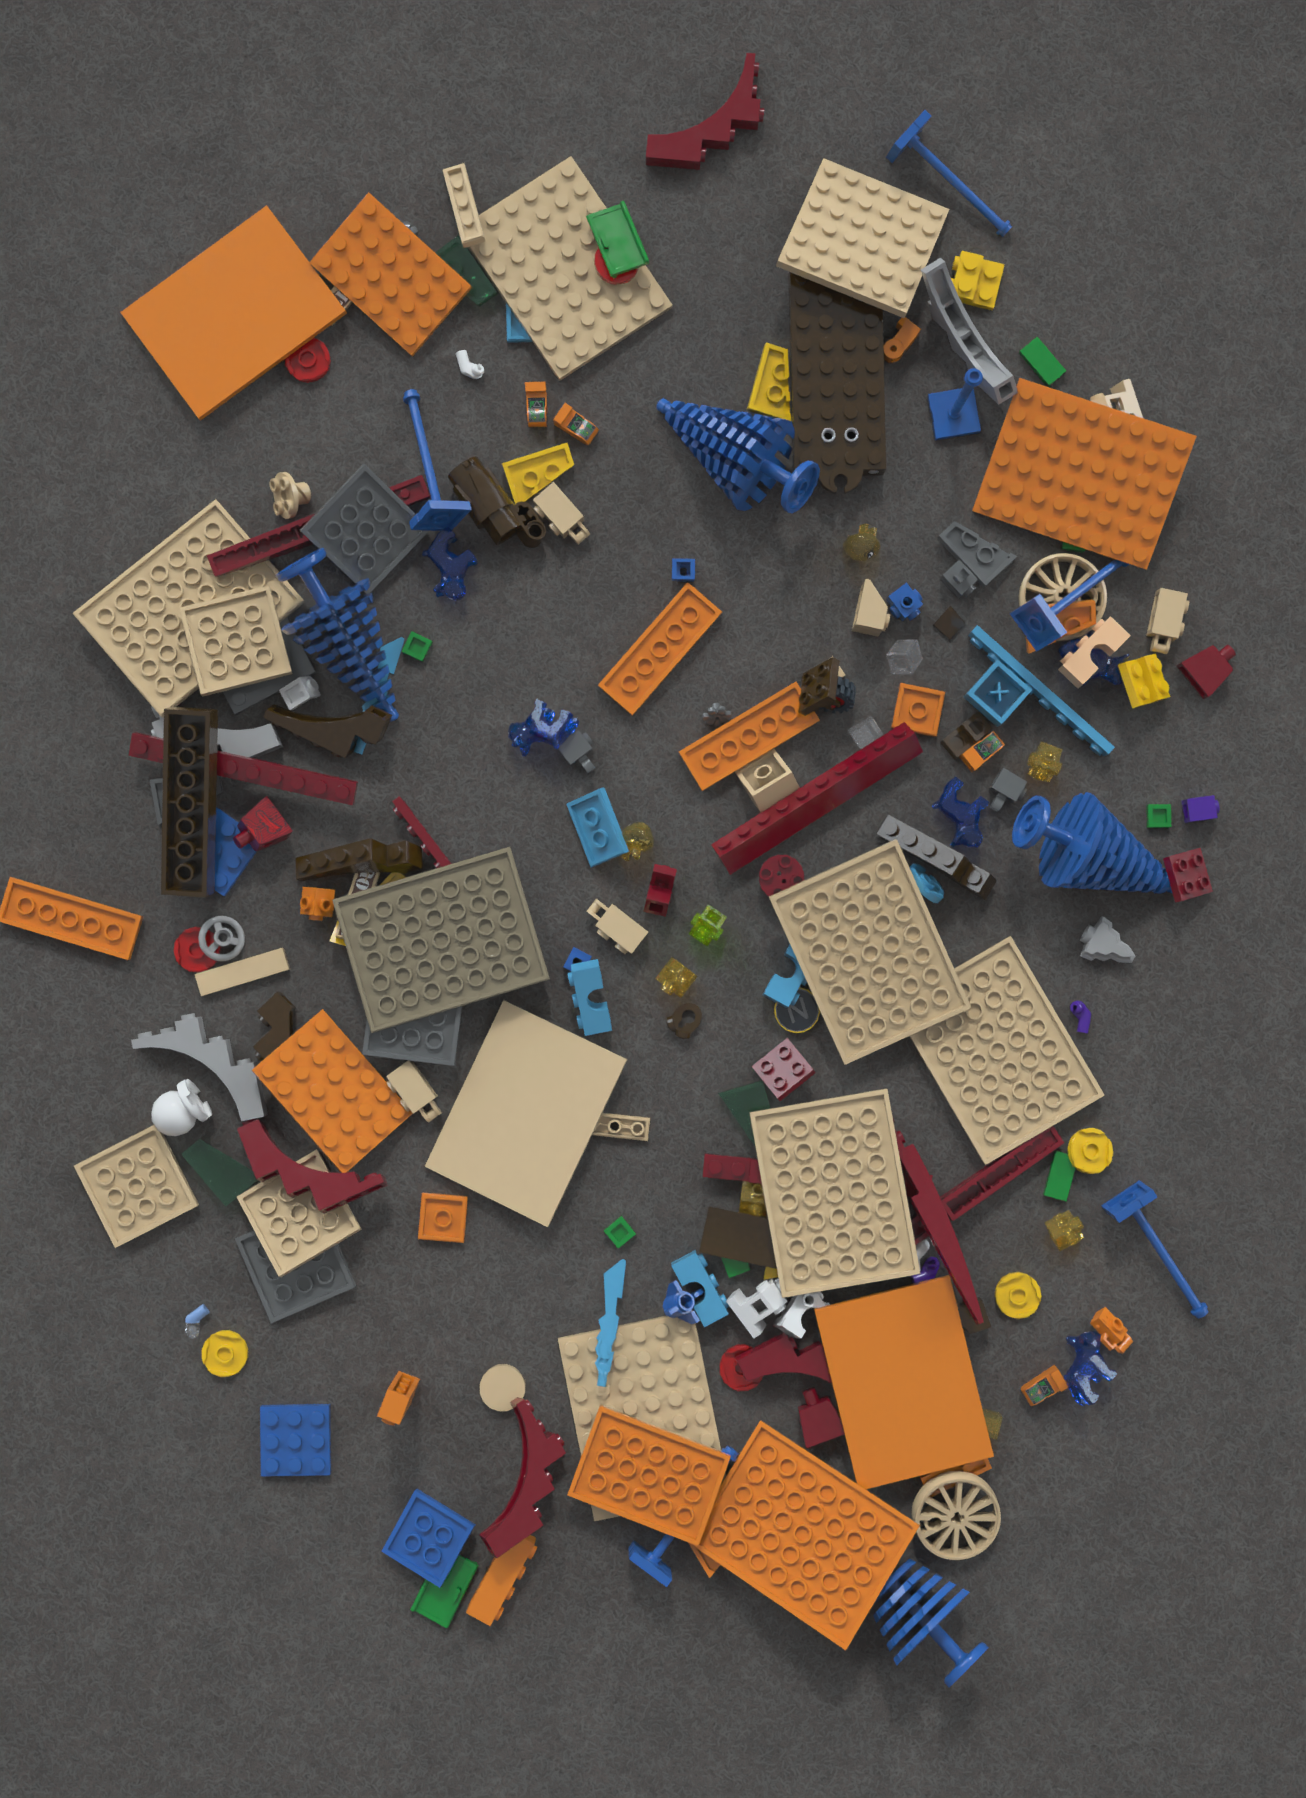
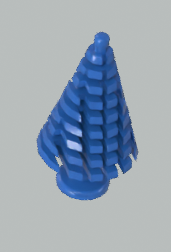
M664 398L657 403V410L666 414L665 420L673 427L679 437H682L683 443L689 447L691 453L697 457L703 468H706L711 478L715 479V483L723 490L727 498L731 499L737 510L746 511L753 508L746 502L748 496L758 503L767 496L756 486L759 481L769 489H772L776 482L784 485L781 505L783 510L788 513L798 511L814 491L820 473L817 463L809 460L805 461L793 473L785 470L786 466L775 457L778 451L789 460L793 448L784 438L786 435L792 439L795 437L792 421L760 414L752 416L748 412L724 410L717 407L711 408L706 405H701L699 408L698 404H685L682 401H674L671 404L670 401Z
M324 547L304 556L278 572L275 576L280 582L299 575L317 603L309 608V613H301L294 618L295 621L293 623H287L283 626L281 631L289 635L297 632V629L301 627L305 628L302 630V634L294 636L292 640L298 645L304 644L303 642L308 639L313 640L309 643V646L304 648L308 654H312L315 651L319 652L327 648L329 643L333 642L334 644L331 645L333 648L325 649L317 655L318 657L315 660L323 664L334 660L338 654L342 655L339 657L340 660L333 661L326 669L333 674L342 671V668L346 666L350 667L347 669V672L338 676L337 679L342 683H347L353 678L356 679L362 676L349 686V689L356 693L368 687L369 690L364 692L360 698L364 702L376 698L377 702L372 705L391 714L390 722L395 721L399 717L396 708L392 706V703L396 701L395 694L391 693L387 696L384 694L392 688V681L388 679L381 683L378 682L389 673L388 664L372 671L381 661L386 659L385 650L377 652L374 656H368L372 654L374 649H379L383 645L382 636L370 639L365 645L362 644L366 641L365 638L372 637L380 631L379 622L371 623L362 627L360 632H356L359 630L358 626L361 624L366 625L377 615L375 607L361 612L367 608V604L373 603L372 593L363 595L364 597L361 599H356L361 595V591H367L370 588L369 578L355 583L354 587L348 586L338 592L340 594L338 596L332 595L329 597L312 569V566L326 557L327 553ZM354 612L358 613V614L354 615V619H353V620H351V621L349 620L350 618H352V615H351L352 613H354ZM319 618V620L316 621L317 625L312 626V624L315 623L314 619ZM326 630V632L324 633L325 636L319 638V636L322 635L320 632Z
M1085 792L1084 795L1080 793L1074 796L1070 804L1067 802L1062 807L1051 824L1049 823L1051 814L1050 803L1042 796L1036 795L1030 798L1017 815L1012 831V841L1016 847L1028 849L1034 846L1042 835L1045 836L1039 859L1043 858L1039 865V875L1043 876L1041 880L1045 885L1057 888L1128 890V892L1141 891L1143 893L1152 891L1158 894L1167 891L1173 894L1166 869L1101 804L1094 794Z
M908 1559L890 1575L873 1606L889 1591L893 1595L873 1616L877 1623L900 1602L903 1606L880 1629L882 1636L884 1637L909 1612L913 1617L886 1644L889 1651L897 1646L918 1624L922 1626V1629L893 1658L896 1666L930 1635L955 1663L954 1669L944 1679L945 1684L950 1687L989 1647L981 1642L971 1652L965 1653L939 1625L970 1592L962 1589L932 1618L929 1613L947 1596L956 1584L949 1581L921 1607L919 1602L943 1577L936 1573L911 1596L909 1594L911 1589L930 1569L922 1566L901 1585L899 1580L916 1564L912 1559Z

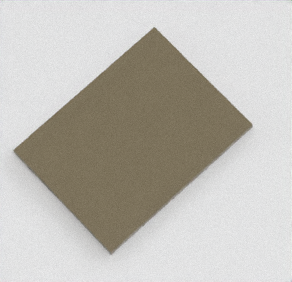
M510 847L332 900L371 1033L550 980Z

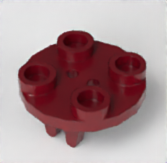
M789 855L770 857L762 864L759 871V883L767 896H772L804 881L802 866L795 858Z

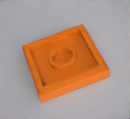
M900 683L891 728L894 729L905 722L914 733L936 737L945 692Z
M422 1192L418 1239L464 1243L468 1196Z

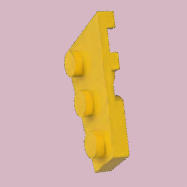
M765 343L747 410L764 416L791 421L788 349Z
M568 443L502 463L515 504L527 501L574 466Z

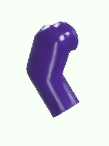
M1074 1001L1070 1005V1011L1079 1020L1077 1032L1088 1033L1091 1011L1083 1002Z
M933 1256L929 1257L925 1261L920 1274L911 1275L912 1283L934 1279L940 1266L939 1260Z

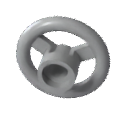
M216 916L210 918L202 925L198 940L200 948L206 956L216 961H228L235 958L243 949L245 935L242 927L236 920L227 916ZM221 923L231 925L236 930L238 938H234L229 929L222 928ZM213 925L216 931L213 936L214 942L208 947L205 937L208 929ZM220 934L226 936L225 942H221L218 939ZM236 945L230 953H214L219 946Z

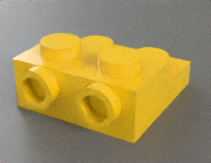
M961 251L960 256H955L952 270H956L954 278H951L961 302L993 311L1005 264L985 260L982 255Z
M1156 654L1118 664L1132 708L1155 703L1170 697L1169 685L1164 680L1161 671L1162 664Z

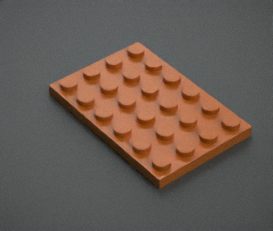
M369 192L309 262L412 357L472 288L466 280Z
M323 1009L251 1070L341 1173L348 1172L413 1114L411 1110L409 1112L405 1110L400 1102L402 1099L397 1093L392 1092L384 1078Z
M600 1405L567 1495L699 1546L731 1455Z

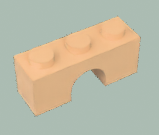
M1111 616L1106 621L1101 619L1092 628L1095 632L1090 637L1085 635L1076 644L1079 649L1074 654L1069 651L1060 661L1063 665L1058 670L1077 688H1080L1099 669L1091 660L1090 653L1092 649H1101L1111 656L1131 636Z

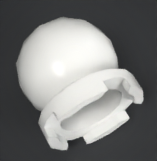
M189 1079L177 1084L178 1091H169L162 1094L153 1104L152 1122L159 1132L167 1136L185 1134L195 1125L196 1119L204 1122L212 1116L208 1102L202 1103L197 1095L200 1090Z

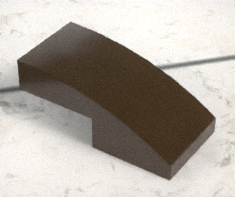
M977 711L940 743L955 760L993 728L981 713Z

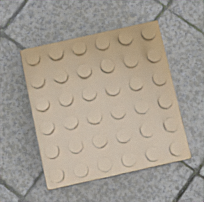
M823 158L776 266L905 318L922 277L921 269L925 268L949 209Z

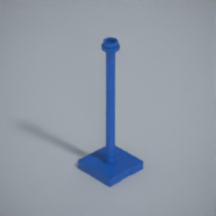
M924 110L894 143L886 158L893 163L907 146L910 149L913 147L998 229L996 234H1000L1003 237L1012 228L1009 224L1010 221H1002L919 141L920 137L918 134L931 118V115Z
M972 368L966 372L963 388L928 394L927 398L932 415L935 440L981 432L973 389L979 386L983 380L980 370Z
M410 389L404 392L403 401L405 404H409L431 495V500H428L422 509L409 521L411 530L452 531L471 511L470 502L441 500L417 403L420 401V395L417 393V390Z
M1114 559L1051 608L1041 594L1014 610L1010 615L1037 652L1067 633L1056 617L1058 613L1120 566L1127 567L1129 564Z
M1139 1180L1101 1206L1118 1223L1133 1215L1192 1306L1191 1314L1198 1319L1207 1315L1208 1306L1204 1302L1200 1303L1140 1210V1208L1156 1199L1157 1195L1153 1189Z
M727 1445L726 1448L721 1450V1452L731 1455L729 1462L737 1460L738 1452ZM665 1534L654 1551L650 1552L636 1541H633L628 1548L629 1560L667 1587L672 1581L671 1568L662 1562L660 1557L675 1537Z

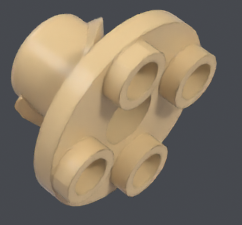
M280 472L275 478L270 480V489L274 494L275 500L273 509L276 515H281L285 519L294 518L298 511V505L310 502L311 490L308 484L305 482L295 483L289 473Z

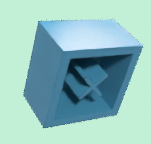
M997 659L964 695V698L998 727L1009 717L1032 689Z

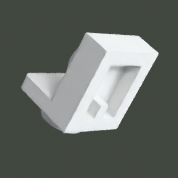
M311 676L299 677L279 690L289 710H294L308 700L321 695L317 682Z

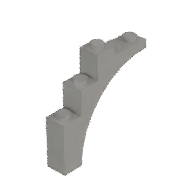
M939 258L921 269L930 298L928 305L932 318L947 332L952 350L966 362L968 370L975 368L981 371L983 380L979 387L998 405L1017 394L1014 376L993 354L977 331L956 292L945 261Z
M151 706L155 717L160 718L152 722L154 728L151 730L152 736L163 738L164 717L162 718ZM272 724L244 730L218 729L217 749L221 748L222 752L255 759L283 747L277 730Z
M195 1013L182 1015L180 1021H175L176 1031L174 1027L160 1029L161 1034L152 1036L150 1031L138 1034V1039L131 1040L133 1049L147 1047L171 1049L185 1053L205 1064L217 1074L230 1091L237 1105L241 1121L268 1115L262 1082L251 1071L258 1065V1061L251 1062L250 1058L238 1060L235 1066L230 1039L223 1040V1036L209 1038V1043H207L202 1017H195Z

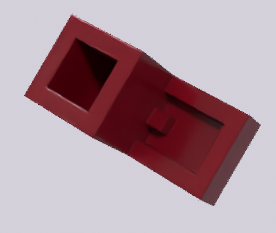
M654 864L643 912L666 917L677 869L666 865Z

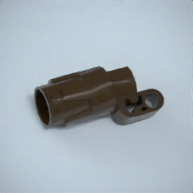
M475 456L465 460L449 473L448 479L454 486L453 492L458 500L470 502L471 511L468 515L478 529H486L496 545L504 543L516 534L526 547L535 548L541 543L545 536L546 528L532 506L523 501L517 502L514 505L489 468L484 467L478 457ZM529 531L535 532L538 537H533Z

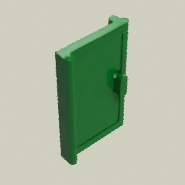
M621 201L618 205L586 216L611 277L616 278L619 274L649 264V259L624 201Z
M459 1555L441 1588L425 1579L410 1610L412 1612L416 1611L439 1625L448 1628L479 1566L478 1563Z

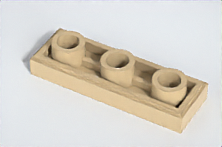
M602 1113L592 1135L648 1141L650 1118ZM612 1122H617L619 1124V1128L617 1130H613L610 1127V1124Z

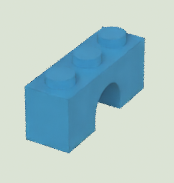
M790 944L784 956L790 958L795 963L796 970L791 978H782L774 974L762 994L785 1008H788L790 1004L795 1005L800 996L797 990L801 984L805 986L807 983Z
M598 959L571 964V972L568 973L570 986H575L576 994H572L574 1007H579L580 1015H577L579 1029H584L585 1036L612 1031L607 1002L594 1003L588 999V995L593 990L603 988Z
M696 1250L671 1263L682 1286L690 1282H698L704 1287L705 1293L703 1297L694 1304V1309L704 1327L729 1314L727 1308L730 1306L726 1302L727 1299L724 1294L719 1295L716 1289L719 1284L714 1274L709 1275L705 1269L708 1263L702 1253L698 1255Z

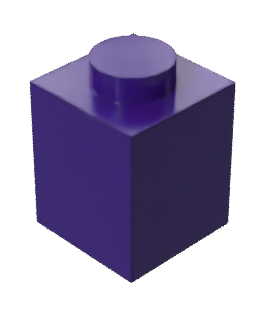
M1214 795L1182 800L1185 823L1218 818L1217 814H1219L1220 807Z

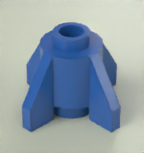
M677 1280L671 1282L668 1285L666 1298L663 1301L665 1315L671 1318H679L690 1324L699 1322L698 1316L692 1309L695 1304L694 1298L704 1293L703 1289L688 1293L682 1291Z

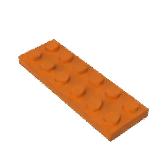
M687 582L603 678L598 687L633 716L717 620L722 611Z
M797 681L679 751L680 756L701 791H704L820 721L815 711L806 716L798 712L801 688Z
M14 877L9 878L0 907V922L126 960L131 959L143 920L141 915Z

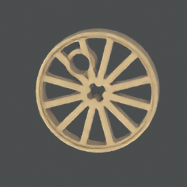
M1060 553L1047 556L1035 563L1023 578L1019 590V607L1026 603V590L1046 596L1047 598H1044L1047 604H1056L1062 600V597H1059L1062 592L1064 596H1067L1087 578L1092 577L1099 571L1089 561L1077 555ZM1058 562L1070 563L1064 582L1061 578ZM1051 563L1055 583L1041 570L1042 566ZM1077 565L1087 573L1073 586H1070L1075 566ZM1035 573L1049 589L1030 584L1029 579L1032 574ZM1104 580L1096 585L1097 588H1091L1085 593L1091 597V600H1095V603L1098 600L1096 624L1101 620L1107 604V590ZM1095 625L1056 641L1077 639L1091 631Z
M950 1471L933 1477L921 1487L912 1505V1520L919 1525L920 1520H922L925 1528L919 1526L916 1532L918 1538L930 1552L944 1559L963 1560L980 1554L994 1541L1000 1528L1001 1512L994 1491L986 1481L969 1472ZM955 1483V1496L953 1499H950L944 1485ZM963 1483L972 1484L966 1496L962 1498ZM940 1489L946 1503H941L930 1497V1495L935 1490ZM980 1489L987 1494L985 1497L972 1503ZM924 1503L929 1504V1506L922 1510ZM993 1504L992 1512H976ZM932 1518H938L935 1522H928ZM973 1521H991L988 1529H985ZM965 1526L979 1533L982 1537L973 1542ZM959 1529L964 1534L969 1546L958 1548ZM942 1530L934 1542L926 1538ZM952 1532L951 1548L942 1547Z

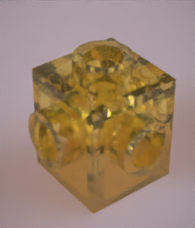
M1040 742L1035 752H1031L1028 758L1027 765L1030 766L1028 775L1049 783L1054 775L1058 776L1061 770L1062 763L1059 760L1063 749Z
M671 957L655 979L662 983L660 988L671 996L675 993L682 998L698 976Z
M743 1181L739 1213L752 1216H766L767 1210L762 1184Z
M1069 1210L1059 1213L1052 1219L1044 1222L1049 1236L1059 1251L1069 1246H1074L1084 1239L1081 1231L1084 1226L1078 1216L1073 1217Z

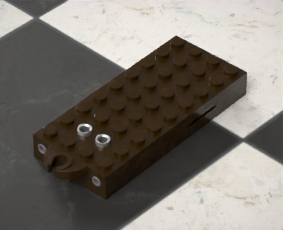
M789 272L791 420L795 429V437L792 439L793 471L801 463L808 460L813 461L819 465L818 482L823 489L836 494L837 487L834 484V479L836 477H843L847 482L844 494H847L857 488L862 476L884 475L886 471L883 309Z

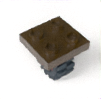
M832 657L803 673L798 710L800 714L806 716L817 709L821 710L823 708L824 712L830 710L834 714L836 711L840 714L843 713V710L848 712L850 709H853L856 686H854L853 682H849V679L842 680V677L838 676L840 660Z

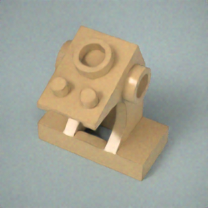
M1130 379L1122 380L1110 388L1111 395L1104 396L1103 393H1099L1090 398L1092 402L1112 408L1111 402H1115L1117 410L1143 418Z

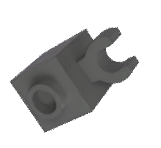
M960 560L940 578L958 599L963 594L965 597L971 594L976 589L974 584L978 580Z
M578 730L557 746V749L571 767L579 761L587 773L595 769V766L586 756L593 751L590 746L593 744V741L586 732L581 734Z
M1005 768L1000 769L989 790L997 794L989 808L997 812L1001 809L1005 800L1011 803L1016 802L1017 799L1021 801L1027 791L1025 788L1027 781Z

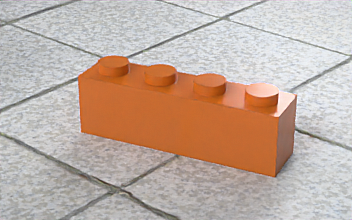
M398 1371L387 1389L377 1415L382 1418V1422L388 1425H395V1423L400 1425L411 1405L420 1381L419 1378Z
M529 1535L500 1557L493 1558L467 1607V1614L491 1626L493 1620H499L504 1610L501 1605L505 1599L509 1601L515 1590V1587L512 1586L516 1578L520 1580L526 1570V1567L523 1566L526 1559L529 1558L531 1560L536 1552V1537Z

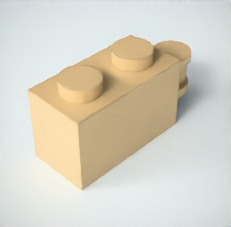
M554 482L533 499L534 511L541 519L546 517L550 522L548 527L556 536L560 534L565 538L569 534L579 545L590 535L589 531L582 524L584 516ZM579 527L581 530L575 535L572 531Z
M1160 588L1155 592L1146 635L1153 637L1150 651L1167 654L1171 641H1175L1179 636H1182L1185 626L1182 623L1183 614H1186L1189 608L1188 593ZM1158 639H1164V644L1158 643Z
M595 899L587 910L590 915L598 920L595 925L599 928L597 933L606 940L611 937L617 942L615 947L624 954L628 951L632 954L648 934L647 930L613 904L608 908ZM602 907L606 912L600 918L596 913Z
M408 1060L386 1076L389 1080L387 1085L393 1093H399L402 1098L400 1102L407 1112L411 1110L414 1114L419 1110L428 1123L442 1113L433 1100L438 1095L413 1061ZM429 1103L432 1109L426 1112L423 1106Z

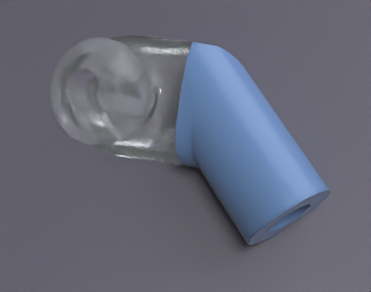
M204 1304L186 1316L185 1333L190 1339H195L199 1336L200 1320L209 1314V1310Z

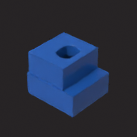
M672 559V581L694 582L695 559ZM686 568L687 575L681 576L680 569Z
M573 947L563 967L571 971V964H573L574 958L577 957L582 962L590 961L592 956Z

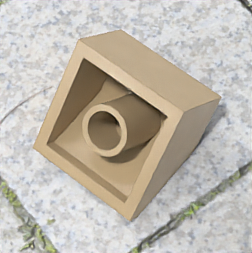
M869 579L864 580L860 589L852 631L879 636L882 631L885 632L886 628H888L890 614H887L888 606Z
M775 749L735 771L760 812L765 811L800 788L792 771Z

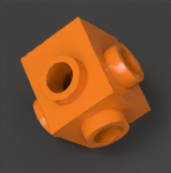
M303 887L300 900V914L309 915V920L323 921V916L332 917L334 909L332 900L335 896V890Z

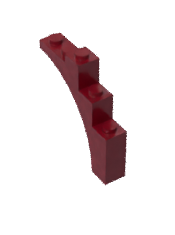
M746 53L743 72L736 88L715 114L700 124L684 131L669 134H648L646 165L700 170V162H705L706 148L729 150V142H734L735 128L758 130V123L763 122L764 108H760L761 99H756L757 85H753V77H758L759 63L755 62L756 53Z
M783 1332L735 1356L747 1382L764 1375L791 1372L816 1376L832 1383L824 1348L819 1341L795 1352L794 1350L798 1348L793 1337H788Z
M519 1397L510 1403L518 1419L522 1436L520 1475L505 1509L488 1528L479 1534L489 1553L495 1558L500 1557L543 1526L540 1520L542 1515L539 1509L532 1505L555 1489L551 1483L553 1478L545 1468L566 1454L563 1449L565 1444L560 1435H555V1433L549 1431L544 1433L546 1429L539 1419H535L532 1413L534 1408L527 1399L524 1400Z

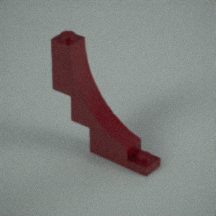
M259 1119L247 1120L242 1124V1127L237 1128L256 1179L264 1182L280 1175L287 1195L292 1198L311 1190L318 1210L323 1214L388 1186L382 1174H369L361 1182L359 1175L355 1172H323L305 1167L293 1161L275 1144L265 1124Z

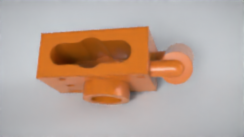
M1106 1307L1095 1313L1090 1324L1101 1334L1100 1341L1110 1351L1115 1349L1118 1353L1123 1354L1133 1341L1127 1334L1128 1330L1123 1326L1122 1321L1116 1318Z

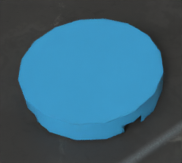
M913 863L909 868L921 894L931 902L938 903L944 898V890L934 876H928L924 873L926 870L923 866Z

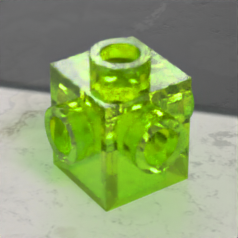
M708 904L702 914L696 913L690 922L693 927L688 934L705 946H708L712 939L717 941L724 931L720 927L727 916Z

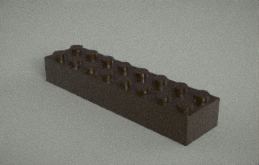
M184 707L164 709L161 895L207 898L214 894L218 710Z

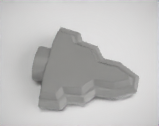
M1103 916L1094 927L1088 925L1080 938V941L1085 943L1080 957L1092 961L1096 958L1106 961L1112 959L1116 962L1132 963L1135 958V954L1129 945L1122 942L1119 932L1112 928V922Z

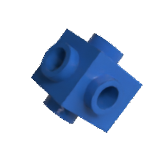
M907 582L886 599L891 606L889 608L891 614L896 619L900 618L902 622L907 618L911 621L921 613L919 609L923 605L921 602L923 598L916 589L912 590Z

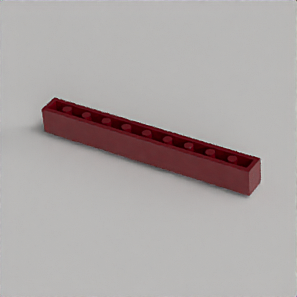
M903 722L711 844L725 869L731 875L923 753L916 734Z

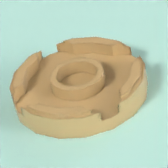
M508 1364L493 1366L486 1371L480 1382V1395L483 1402L489 1408L496 1411H509L513 1409L510 1402L517 1397L523 1399L526 1391L525 1380L518 1369Z

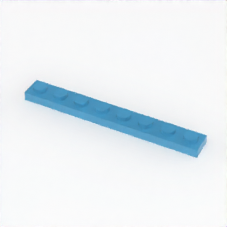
M978 625L968 635L971 638L970 642L976 648H983L988 653L987 657L993 663L998 659L1030 687L1032 691L1029 694L1036 695L1040 699L1038 702L1042 707L1054 711L1057 714L1055 717L1063 725L1068 724L1074 729L1072 732L1080 740L1085 739L1090 743V749L1095 754L1106 756L1115 748Z

